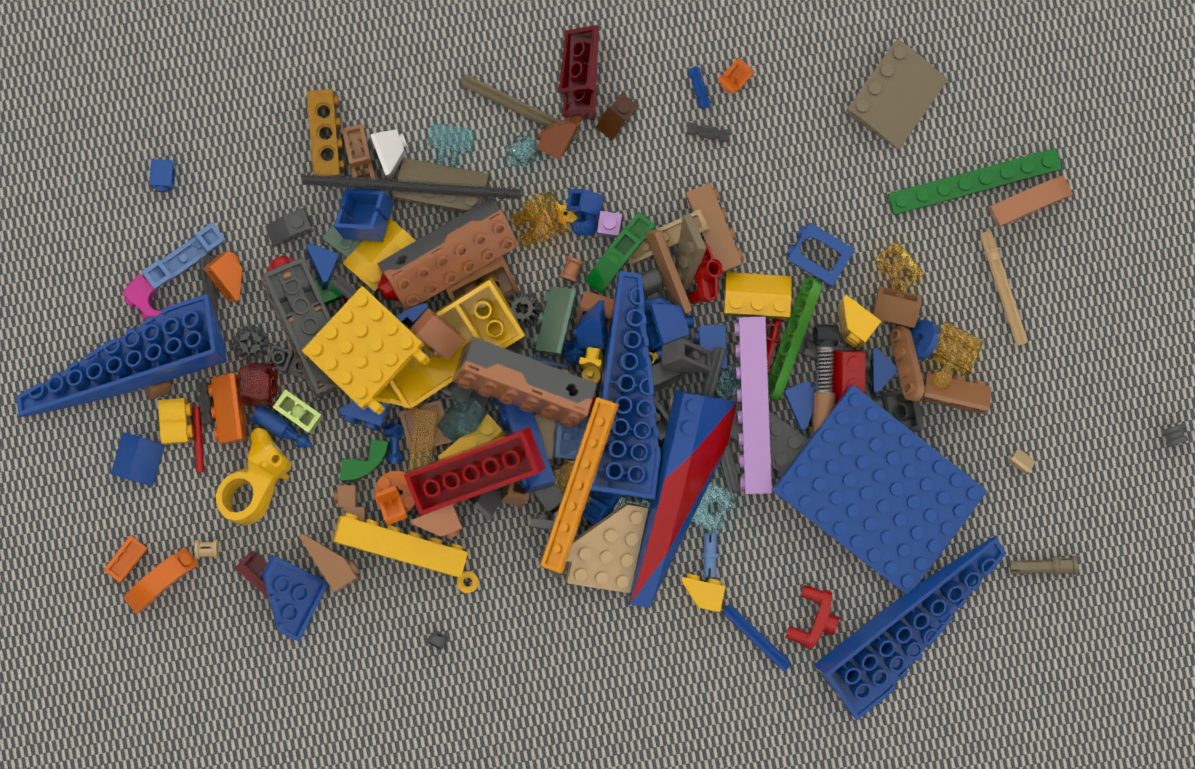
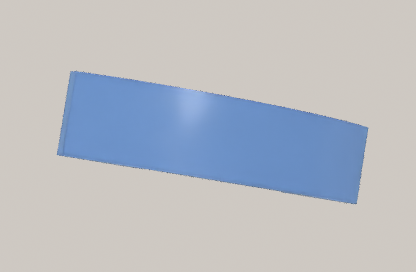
M212 222L196 233L195 237L162 260H157L141 271V273L155 290L197 264L201 257L210 254L226 239Z

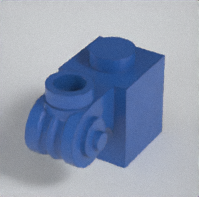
M570 189L566 210L578 214L579 220H575L572 224V230L575 235L590 236L596 233L598 229L596 219L597 216H600L603 200L602 194L586 189Z

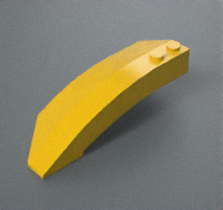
M492 277L434 312L459 331L466 340L449 360L443 356L437 357L430 351L431 347L425 343L423 348L430 353L431 360L424 366L413 357L375 397L377 401L411 409L452 382L462 349L473 337L506 348L525 336ZM409 328V330H410L414 335H416V334L414 333V331L412 330V328Z

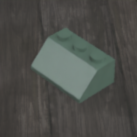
M551 286L550 292L545 291L543 304H546L544 313L540 312L538 325H541L539 334L535 333L532 346H536V352L559 358L562 357L577 295L575 289Z

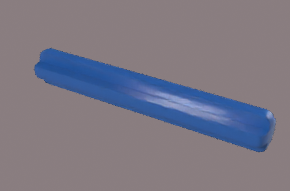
M729 604L723 609L722 613L782 671H786L791 666V662L732 605Z

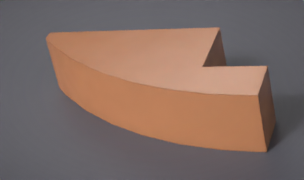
M1064 175L1011 196L990 206L988 209L997 227L1000 228L1012 221L1017 222L1068 198L1073 193Z

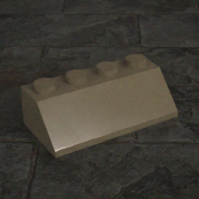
M408 158L403 159L398 174L399 182L401 179L404 182L406 180L407 182L408 180L414 182L415 180V183L416 181L418 183L419 181L421 183L422 181L423 183L429 181V184L430 181L431 183L434 182V184L436 182L437 184L438 182L444 184L445 182V185L447 183L448 185L449 183L451 185L452 183L453 185L459 183V186L461 183L462 186L463 184L464 186L466 184L467 186L469 184L474 186L475 184V187L477 185L478 187L480 185L485 187L486 185V188L489 178L488 173ZM395 191L394 194L396 201L465 213L482 203L485 199L484 196H454V194L443 195V193L441 195Z

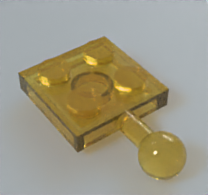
M944 322L937 337L939 339L934 352L929 356L944 364L942 371L937 372L934 376V382L939 388H946L951 384L952 377L950 373L952 369L968 376L984 343L983 340Z

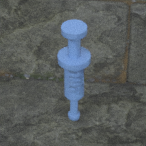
M533 354V357H528L554 368L555 366L564 369L568 368V364H560L552 359L537 357V354Z

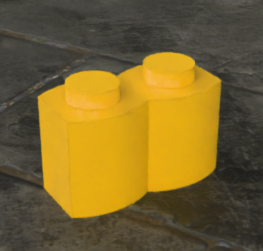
M186 398L158 400L161 444L190 443V438L194 437L193 425L189 424V416H192L191 403H188Z

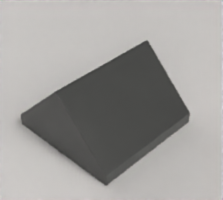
M902 389L880 394L884 410L912 432L924 430L919 401L913 402L905 399Z

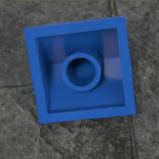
M123 432L111 475L153 486L165 445Z

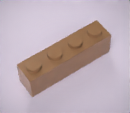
M711 183L686 192L685 196L691 211L694 212L701 209L710 229L701 233L703 241L709 245L713 258L718 259L722 263V274L741 267L744 256L741 248H736L733 241L736 240L733 228H728L725 221L728 220L724 207L720 208L717 201L720 199L717 188H712Z

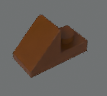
M621 93L612 106L607 108L595 128L613 141L639 108V105Z

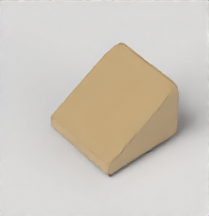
M1017 449L1009 459V462L1024 474L1029 473L1035 463L1034 459L1021 449Z

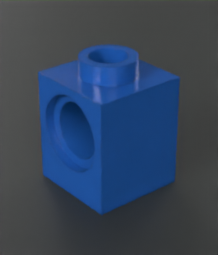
M151 159L149 185L155 188L156 192H168V189H174L176 163L173 160Z

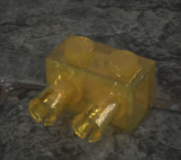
M552 192L539 194L523 203L525 209L511 215V221L516 219L513 222L515 227L518 228L528 221L533 226L532 230L519 236L520 240L525 239V241L521 242L524 247H528L538 240L540 243L552 241L569 232Z

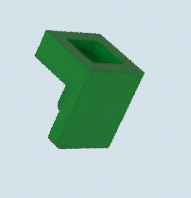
M314 279L325 306L342 298V293L332 284L333 279H331L328 289L323 290L320 281Z

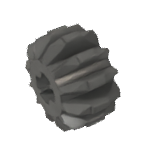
M523 291L519 293L520 298H517L516 294L512 293L511 296L514 301L512 302L508 299L506 301L511 306L510 308L517 321H521V328H525L524 321H527L532 326L533 322L530 318L539 319V316L533 312L541 311V307L534 306L539 302L538 299L530 301L532 298V293L530 292L526 298H524ZM519 305L528 307L526 314L523 315L522 312H516V310H519Z

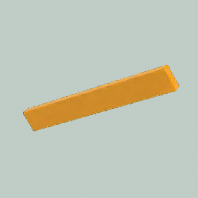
M596 397L540 564L543 568L563 573L619 404Z

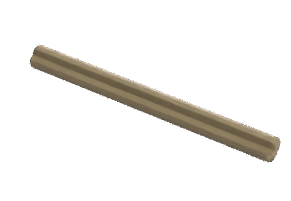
M465 75L461 81L463 87L545 127H548L550 123L560 121L469 75ZM579 129L576 130L572 138L573 141L577 139L580 133Z

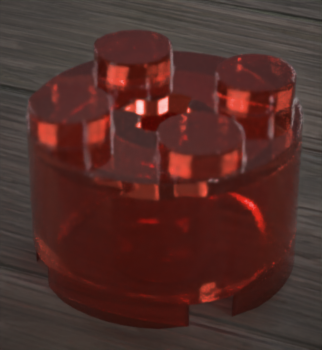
M246 363L244 368H239V380L242 381V390L240 389L238 394L240 403L253 407H273L275 405V402H271L272 397L277 396L278 392L277 371L272 369L276 367L274 363Z

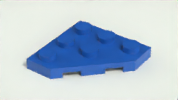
M271 555L262 573L277 630L296 641H300L329 583L289 562Z

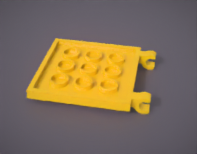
M363 286L359 288L302 350L363 410L369 406L378 415L385 408L375 397L413 357L424 366L431 360L420 350L425 344Z

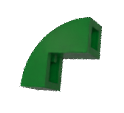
M371 439L368 461L342 458L339 480L355 481L372 474L384 461L390 442Z

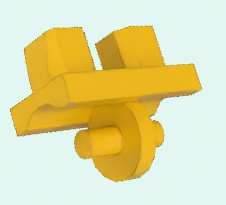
M587 347L586 357H580L579 361L583 369L582 378L596 384L600 382L603 370L604 355L601 354L600 349Z

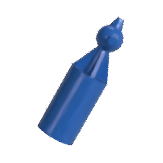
M260 404L253 413L251 421L278 438L296 440L297 448L312 447L307 433L299 435L290 421L266 406Z

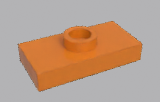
M130 535L103 570L116 581L122 583L149 548Z

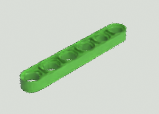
M808 276L802 283L768 375V398L778 400L785 390L822 289V282L812 276Z

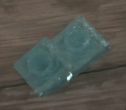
M740 359L719 376L714 392L718 398L727 399L741 387V380L736 379V367H740Z

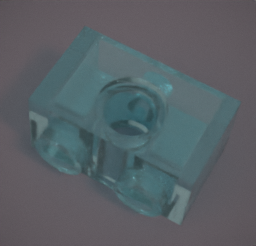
M470 398L449 407L436 427L442 431L446 438L453 441L475 432L488 412L474 398Z
M710 482L691 522L711 533H715L716 530L720 531L726 521L722 518L725 511L730 512L736 501L732 499L734 493ZM710 503H717L720 506L719 514L712 515L709 513L708 506Z

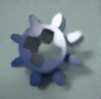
M569 340L563 347L564 353L562 357L570 366L574 364L580 366V357H586L587 348H578V343L575 340Z

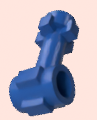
M389 423L384 428V435L390 438V454L386 455L388 464H401V459H403V454H399L398 438L403 436L404 428L398 423Z

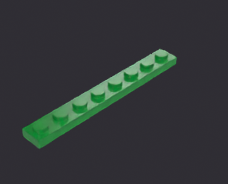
M1054 148L888 194L893 215H898L1056 172L1062 168L1057 150Z

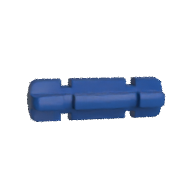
M693 67L689 69L688 73L690 79H692L696 98H699L700 109H705L711 106V101L707 97L708 92L703 77H701L700 68Z

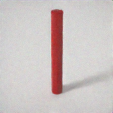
M200 406L192 407L196 473L204 472Z

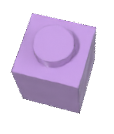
M600 211L597 236L616 239L620 234L622 214Z

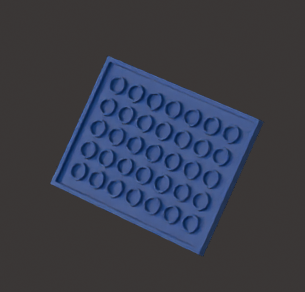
M854 385L849 386L771 490L904 594H908L917 587L987 493L985 488Z

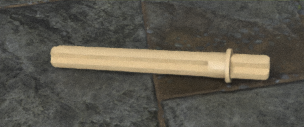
M991 231L983 232L980 234L985 250L983 255H986L1015 344L1017 346L1026 344L1028 340L998 251L1000 247L997 248Z

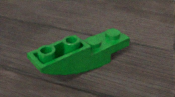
M638 212L610 245L584 281L602 294L646 239L645 233L653 230L656 225Z

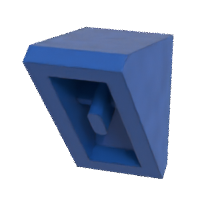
M309 243L306 245V253L323 290L328 289L339 263V254Z
M878 348L871 350L872 394H877L898 370L897 366Z

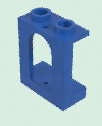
M809 223L807 227L803 225L797 235L800 238L797 245L792 244L786 253V256L789 257L787 263L796 265L823 281L825 286L832 289L855 249L812 223ZM805 239H817L842 254L831 272L802 255L800 246Z

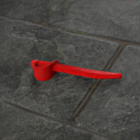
M775 319L773 324H766V329L768 326H772L769 337L766 335V341H768L766 345L767 373L776 343L780 344V341H777L780 331L779 327L782 324L780 319Z

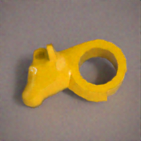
M256 428L250 433L251 448L248 454L247 468L228 475L217 489L216 504L218 510L227 520L235 524L246 526L260 520L270 505L277 480L283 479L288 481L290 475L286 473L291 469L292 462L273 441L270 433L262 428ZM251 484L253 488L251 503L243 511L234 512L232 498L235 491L242 485Z

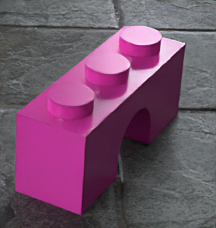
M139 273L122 292L126 296L124 301L133 309L137 306L142 311L140 315L145 320L162 313V311L154 310L152 307V298L159 290H154L147 279Z

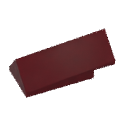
M597 25L565 31L558 93L564 95L563 117L572 118L580 116L582 119L595 120L599 26Z

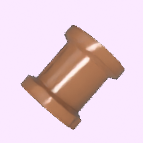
M566 256L567 262L563 273H560L559 277L577 283V276L581 266H584V262L574 257Z

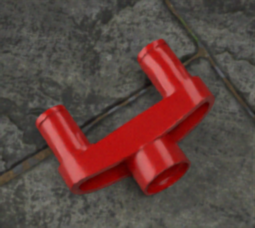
M704 242L706 251L695 274L698 290L689 292L687 295L691 304L707 303L716 299L718 295L717 277L722 275L723 266L718 259L713 258L711 249L706 242Z
M804 584L800 597L818 603L819 609L811 631L805 632L789 626L785 638L800 643L804 648L812 650L822 632L834 635L840 617L829 613L832 602L831 591L825 589L822 591Z

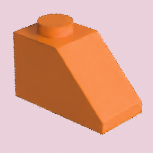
M226 251L220 253L203 269L230 303L240 299L242 267L239 264V258L234 253Z

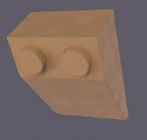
M306 534L299 535V538L334 592L338 593L360 579L358 574L361 571L354 561H349Z

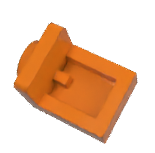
M739 57L718 80L726 92L734 94L745 85L755 71Z
M396 486L384 488L375 494L387 525L408 518Z

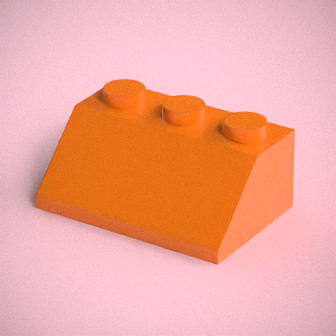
M230 373L211 378L212 384H208L209 396L213 397L214 405L211 406V414L213 419L216 418L217 427H214L215 440H219L221 445L247 442L240 376Z

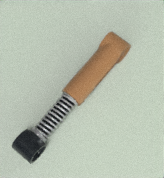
M815 324L813 328V344L818 347L817 353H819L817 355L819 357L817 359L819 361L817 369L819 370L816 371L818 373L816 375L818 376L816 379L818 380L816 383L818 384L816 387L818 390L814 392L813 434L835 406V393L832 392L833 389L831 387L833 385L831 383L833 381L831 379H833L832 367H834L832 365L834 363L832 361L834 353L832 352L834 347L838 346L840 337L837 324Z

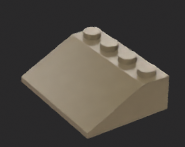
M896 39L847 108L845 114L899 150L948 79L915 50L899 39Z

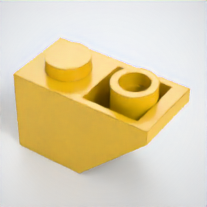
M687 574V578L682 577V584L698 608L720 612L726 587L721 585L722 581L710 578L708 582L699 581L700 576Z

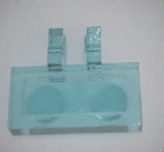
M431 123L428 145L440 147L437 163H443L445 148L453 149L450 162L451 166H456L459 151L471 152L475 130Z

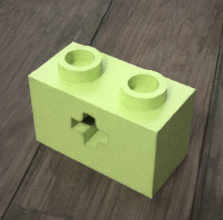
M286 389L273 406L274 409L310 434L313 433L324 417Z

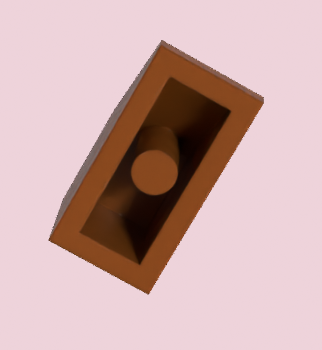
M576 116L550 123L547 129L542 128L537 137V140L540 141L537 149L560 160L566 152L582 117Z

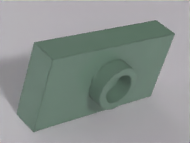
M334 224L322 238L345 257H348L362 242L361 240L344 239L334 228Z

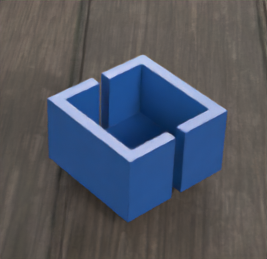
M345 188L340 204L344 210L339 209L334 228L344 239L383 242L388 226L385 220L389 221L394 202L385 191Z

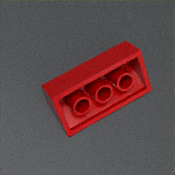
M834 350L832 352L834 353L832 355L834 357L832 359L834 361L832 363L834 365L832 367L833 379H831L833 387L831 388L833 389L832 392L835 393L836 405L850 385H854L865 394V351Z

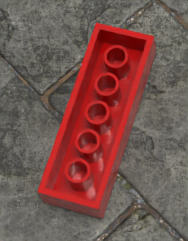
M529 426L412 469L404 474L418 512L422 516L538 474L546 466Z

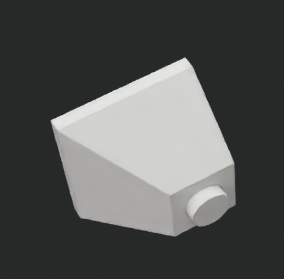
M397 129L373 133L371 138L388 181L389 179L392 181L406 154L404 147L407 146L403 134H398Z

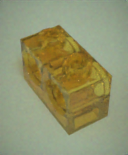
M898 240L875 258L877 261L875 263L876 267L881 273H887L891 278L889 282L895 290L900 289L904 292L925 274ZM886 255H895L897 262L895 264L887 263ZM901 271L909 272L910 280H901L899 273Z

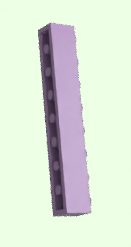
M739 317V323H734L735 336H739L740 344L735 345L736 358H740V367H736V379L741 380V389H737V402H742V410L738 411V424L743 426V432L738 433L739 446H743V455H739L740 468H744V477H740V489L745 490V494L772 493L765 317Z

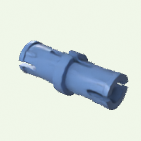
M703 533V577L709 578V569L711 568V578H717L716 562L717 558H719V553H717L718 534L711 533L710 543V534Z

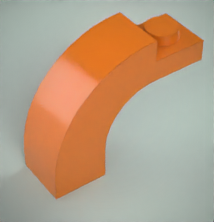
M183 548L145 575L127 592L123 599L137 615L153 604L172 584L195 569L199 563L186 548Z

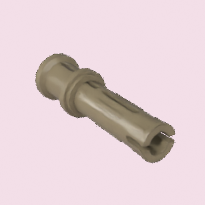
M1054 556L1048 560H1010V574L1052 573L1055 576H1059L1060 573H1073V575H1078L1077 556L1072 558Z

